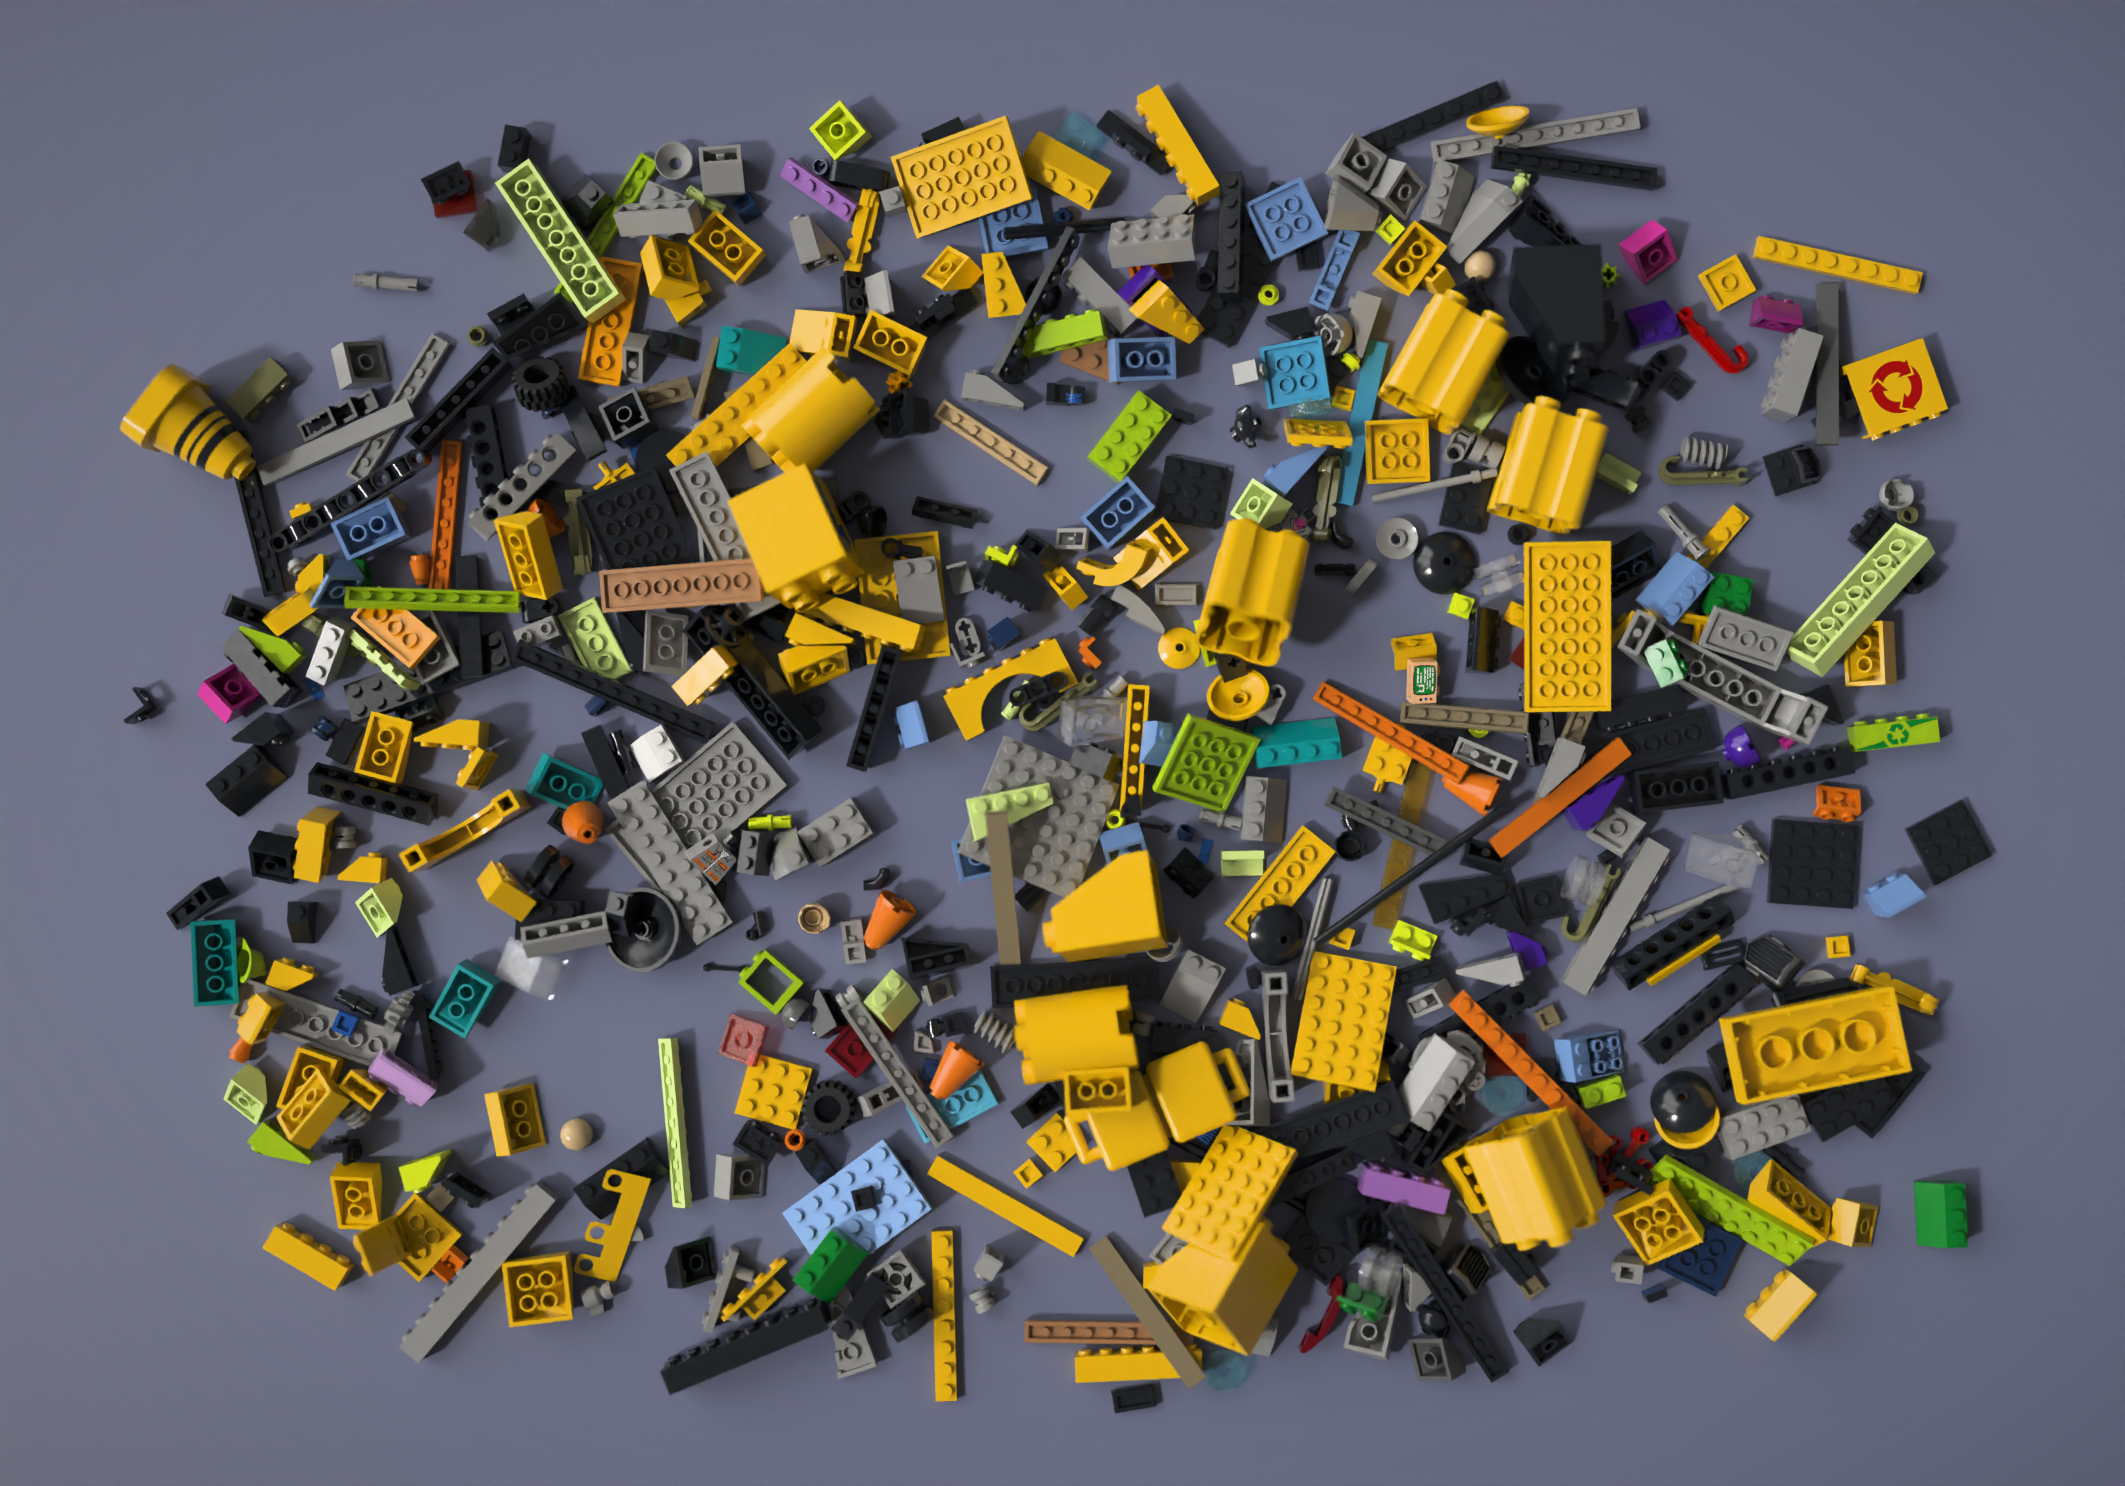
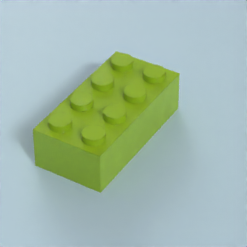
M1138 390L1087 456V460L1119 484L1129 475L1171 420L1172 415Z

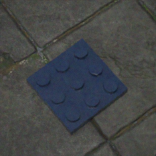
M1698 1218L1704 1227L1703 1242L1660 1260L1657 1268L1716 1297L1743 1239Z

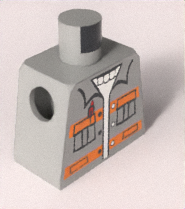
M713 833L686 850L685 853L689 861L716 885L736 862L737 858L731 849L739 841L732 833L723 840Z

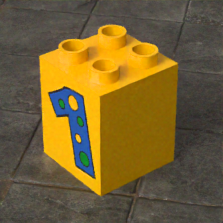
M806 464L800 465L728 500L766 592L789 609L795 608L796 612L808 611L820 603L819 595L833 589L834 594L850 591L858 585L856 577L865 574L827 485Z

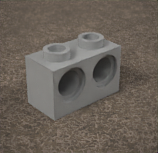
M552 615L513 631L517 642L521 639L537 647L565 637L558 618Z

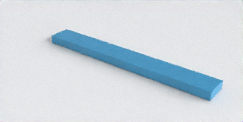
M1368 339L1364 351L1348 425L1353 437L1352 446L1343 448L1341 457L1342 474L1337 504L1353 506L1365 452L1364 421L1372 420L1388 343Z

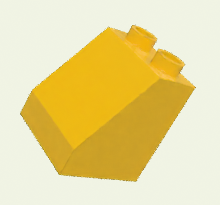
M1148 851L1119 856L1051 909L1052 921L1043 922L1046 947H1051L1053 953H1059L1068 962L1168 948L1157 865Z
M1261 1216L1234 1263L1189 1243L1159 1266L1147 1289L1184 1332L1250 1356L1299 1269L1287 1255L1290 1250L1289 1245L1272 1235L1270 1231L1273 1224L1267 1218Z

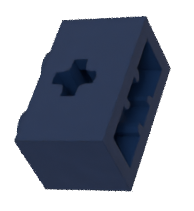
M1008 616L987 631L989 634L987 640L994 649L998 647L1000 651L1021 637Z

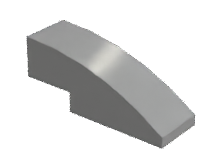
M1117 585L1111 601L1128 609L1126 618L1163 636L1165 629L1151 608L1130 590Z

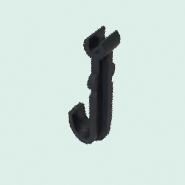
M1845 977L1813 984L1808 989L1802 985L1797 986L1794 993L1786 995L1784 992H1776L1772 994L1773 998H1771L1773 1006L1777 1007L1858 991L1859 987L1851 978Z

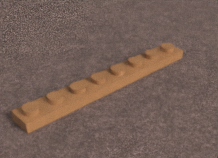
M1025 1319L1024 1343L1157 1345L1141 1321ZM1168 1322L1183 1345H1193V1335L1184 1332L1176 1322Z

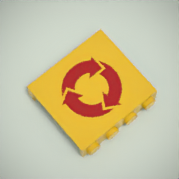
M1923 338L1839 368L1840 377L1848 376L1868 435L1862 436V439L1870 437L1871 441L1884 437L1883 432L1890 430L1891 434L1903 430L1902 425L1909 423V426L1912 427L1923 423L1921 418L1928 416L1929 420L1941 416V411L1948 409Z

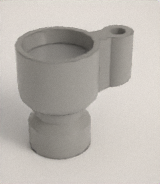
M610 1281L603 1283L601 1287L592 1285L580 1291L582 1302L585 1308L589 1310L592 1318L605 1313L604 1299L609 1300L616 1296Z

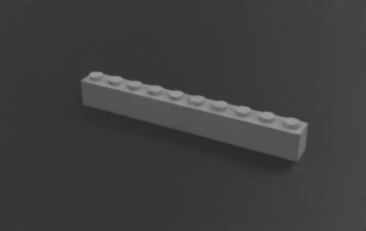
M542 1181L536 1185L532 1183L524 1192L526 1197L522 1201L518 1199L511 1207L513 1212L510 1216L507 1217L505 1215L499 1221L497 1226L500 1228L495 1234L491 1232L484 1239L483 1242L486 1243L481 1250L477 1248L470 1256L472 1261L468 1266L464 1264L457 1271L458 1278L454 1282L450 1280L442 1289L445 1292L442 1297L439 1298L437 1296L429 1305L431 1310L427 1314L422 1313L415 1321L417 1324L413 1331L409 1329L401 1338L404 1342L399 1348L417 1363H420L502 1267V1263L512 1255L560 1198Z

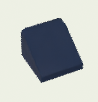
M750 192L732 202L744 224L762 215Z
M594 696L586 703L585 708L590 716L595 717L610 703Z

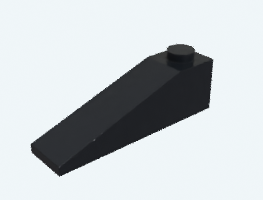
M1532 194L1528 196L1512 219L1509 232H1511L1515 239L1521 240L1529 246L1582 245L1574 236L1569 237L1563 228L1565 226L1561 221L1556 223L1549 215L1551 213L1549 208Z

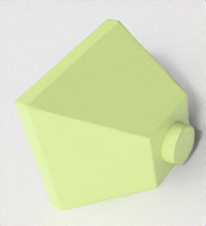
M393 878L370 888L355 902L377 938L398 920L403 895L399 885L394 882Z
M248 1063L231 1079L224 1100L256 1125L259 1123L267 1105L265 1075L262 1074L261 1070Z

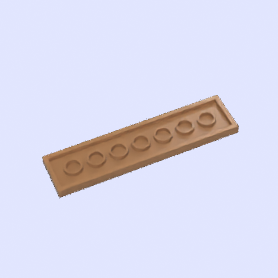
M753 559L599 571L602 613L764 601L763 582Z

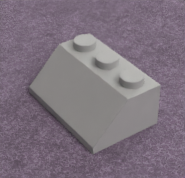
M1438 159L1434 166L1418 223L1425 228L1452 236L1466 209L1475 176L1459 165Z
M1245 776L1240 839L1282 843L1287 780Z

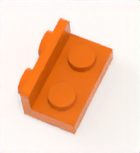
M1824 785L1816 787L1814 817H1820L1824 820L1838 819L1843 822L1855 821L1860 815V790Z

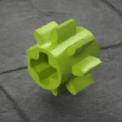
M1608 263L1602 269L1605 291L1609 288V285L1615 287L1617 285L1615 279L1621 276L1616 273L1617 266L1609 267ZM1604 273H1606L1607 277H1610L1609 280H1607V278L1603 276Z

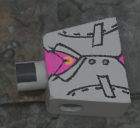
M1308 508L1299 515L1291 509L1280 523L1265 528V530L1276 533L1281 530H1292L1306 539L1312 531L1307 524L1315 516Z

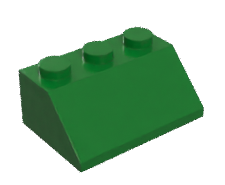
M1958 1180L1914 1181L1917 1245L1940 1248H1968L1965 1183Z
M835 1226L830 1229L793 1278V1281L808 1294L831 1304L869 1252Z

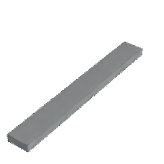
M432 332L388 406L407 398L413 408L452 344ZM402 425L366 441L345 475L355 481H359L374 472Z
M405 398L256 466L262 483L266 487L410 422L416 419L409 399Z
M857 998L841 1009V1012L935 1148L938 1149L953 1138L954 1135L861 1000Z

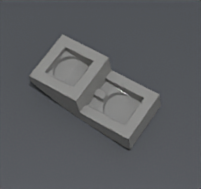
M862 917L841 920L846 965L867 962Z

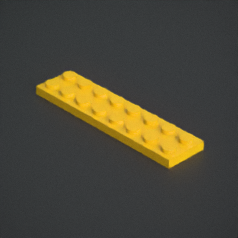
M791 343L787 344L669 451L666 456L675 466H678L707 451L715 467H717L750 437L741 427V424L807 361Z

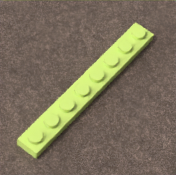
M677 1038L658 1039L672 1203L673 1207L688 1208L692 1207V1192L690 1188L689 1153L686 1142L687 1131L684 1119L685 1109L683 1107L679 1045Z

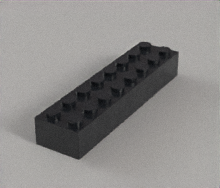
M720 604L707 605L699 610L683 629L685 635L703 656L712 648L720 645L708 633L705 624L707 613L712 608L720 606ZM718 610V611H715L714 613H716V614H718V615H722V614H723V610ZM710 616V625L716 624V623L719 622V621H715V620ZM722 629L712 630L720 638ZM736 631V635L739 641L743 638L744 634L737 633ZM727 633L723 640L733 642L730 638V633ZM747 638L738 646L724 645L738 664L733 669L734 673L728 678L723 679V681L786 758L790 760L803 751L823 729L806 710L805 706L796 698L792 690L782 681L778 673L768 664L764 656L759 653L750 639Z
M812 1297L806 1300L805 1304L797 1307V1305L790 1306L785 1309L786 1312L783 1314H771L766 1317L764 1322L758 1323V1321H754L746 1325V1329L742 1331L735 1329L727 1333V1337L723 1339L716 1337L709 1340L706 1346L700 1348L697 1345L688 1349V1353L682 1356L680 1353L669 1357L660 1371L669 1395L828 1330L832 1320L825 1301Z

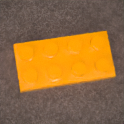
M357 609L350 617L412 670L440 639L436 633L408 610Z

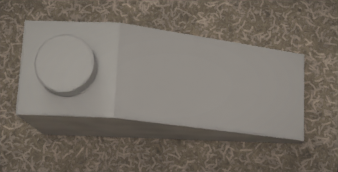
M1357 291L1355 296L1351 295L1347 308H1351L1349 319L1353 331L1355 355L1361 361L1382 298Z
M971 370L970 373L965 372L961 395L963 401L1024 411L1023 402L989 377L983 375V372Z
M1460 736L1451 754L1455 758L1508 780H1511L1518 764V760Z
M1562 737L1557 738L1537 790L1536 798H1544L1574 771L1579 764L1583 763L1586 752H1584L1585 746Z
M1520 952L1462 965L1456 969V974L1501 985L1510 984V987L1522 984V981L1527 977Z
M916 1069L911 1070L910 1073L921 1089H923L924 1085ZM890 1081L854 1098L863 1118L872 1116L902 1100Z

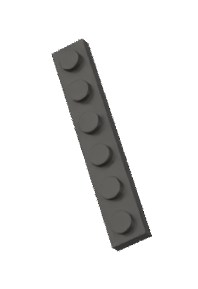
M1332 786L1324 803V806L1429 856L1445 845L1447 841Z

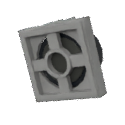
M902 1248L866 1274L868 1277L872 1272L879 1277L881 1275V1278L889 1284L882 1297L891 1309L926 1284L919 1274L917 1266L913 1264L910 1257H907Z

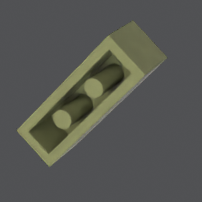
M269 357L226 402L244 420L254 421L260 417L261 411L266 406L275 402L276 396L281 391H285L290 387L294 377L277 360Z

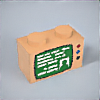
M1407 658L1406 700L1411 704L1436 703V697L1440 693L1439 685L1437 684V676L1440 675V665L1437 664L1436 660L1433 658Z

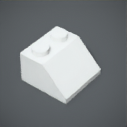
M659 725L628 746L649 783L686 761L664 725Z

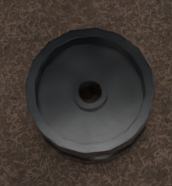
M551 844L545 847L538 855L523 879V882L531 888L539 886V893L547 899H550L560 889L575 865V860L567 855L559 858L560 850Z
M919 1290L912 1293L892 1309L889 1307L880 1316L886 1327L895 1325L891 1335L896 1342H901L919 1331L935 1315L929 1305L919 1307L924 1300Z

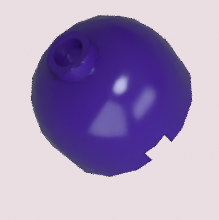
M1743 724L1733 728L1726 734L1724 738L1725 749L1722 752L1727 761L1732 760L1735 765L1740 767H1749L1762 761Z

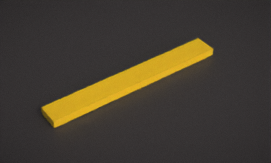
M937 1155L927 1175L1072 1257L1075 1256L1084 1240V1237Z

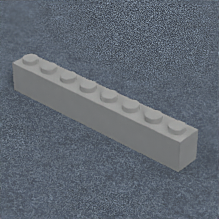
M1643 837L1603 905L1590 934L1583 940L1560 979L1561 983L1585 996L1587 993L1592 992L1596 985L1594 981L1597 975H1601L1604 972L1607 958L1611 957L1617 949L1615 945L1618 939L1624 937L1627 932L1626 926L1628 922L1636 917L1638 913L1636 908L1640 902L1643 903L1649 893L1647 890L1650 884L1653 885L1659 877L1657 872L1661 866H1665L1668 862L1670 849L1649 837Z

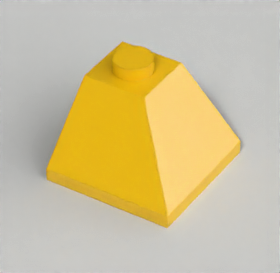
M948 245L921 277L943 291L971 288L983 274V271L969 256Z

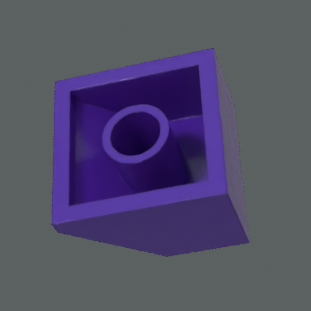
M1665 299L1624 311L1635 351L1674 341L1681 336L1676 315Z

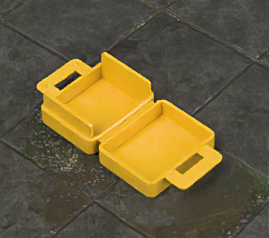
M1202 1041L1148 1063L1146 1066L1147 1074L1143 1076L1138 1070L1129 1071L1131 1110L1066 1115L1064 1122L1081 1163L1087 1165L1103 1158L1107 1168L1111 1171H1116L1166 1150L1169 1146L1168 1138L1172 1136L1177 1142H1185L1234 1121L1237 1113L1233 1103L1248 1097L1250 1094V1089L1234 1051L1231 1048H1225L1212 1054L1207 1043ZM1225 1063L1235 1086V1089L1227 1091L1217 1065ZM1087 1120L1098 1145L1090 1150L1079 1123Z

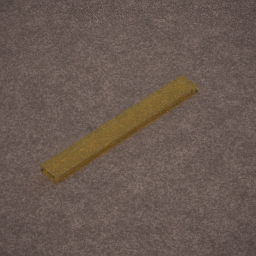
M1410 762L1397 817L1418 826L1431 769L1425 765ZM1393 838L1380 891L1407 872L1412 847ZM1403 888L1375 908L1372 921L1373 926L1393 930Z

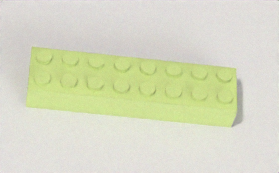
M527 159L495 183L588 321L591 323L596 322L626 300L536 164Z
M1895 523L1792 636L1786 649L1791 660L1823 677L1935 554L1928 538Z

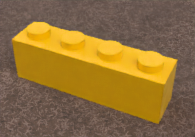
M282 1222L274 1227L262 1247L263 1249L334 1291L343 1285L354 1266L346 1256L331 1252L332 1249L329 1246L313 1241L314 1238L306 1233H299L290 1223Z

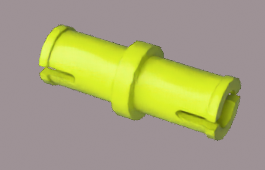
M768 814L767 817H749L748 824L749 830L768 829V831H773L777 828H792L793 821L792 815L773 816V814Z

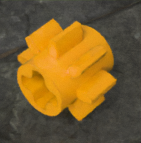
M899 370L890 373L885 382L890 386L888 391L897 394L904 388H911V385H913L909 380L911 376Z

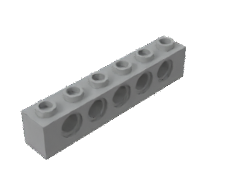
M558 432L554 436L550 434L542 442L544 446L539 451L535 449L527 457L529 461L525 465L520 464L513 471L515 475L510 480L507 478L503 480L498 486L500 490L495 495L493 493L489 494L483 501L485 505L480 510L478 508L474 509L468 516L470 518L468 525L486 542L497 532L494 520H489L485 516L487 511H494L497 514V518L515 514L575 454L576 449ZM552 452L556 459L549 461L544 457V454ZM536 466L541 470V474L535 476L530 473L529 469ZM523 481L527 488L518 490L515 487V483ZM502 496H509L512 503L504 505L501 503L500 498Z

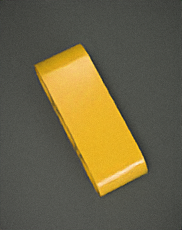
M310 586L303 588L270 611L262 621L276 636L281 635L318 609L311 608L310 606L316 593Z

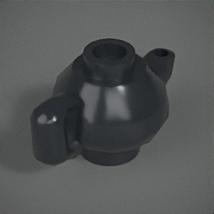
M1244 405L1237 409L1234 426L1230 428L1233 439L1238 443L1243 440L1249 449L1257 447L1255 440L1258 438L1260 428L1262 427L1259 417L1252 416L1250 405Z
M1431 1302L1430 1306L1419 1304L1416 1310L1419 1312L1418 1318L1422 1327L1421 1330L1428 1335L1436 1333L1438 1338L1446 1339L1450 1326L1448 1325V1318L1439 1303Z

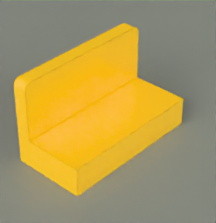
M1433 633L1391 639L1396 671L1407 669V658H1433L1437 661V646Z

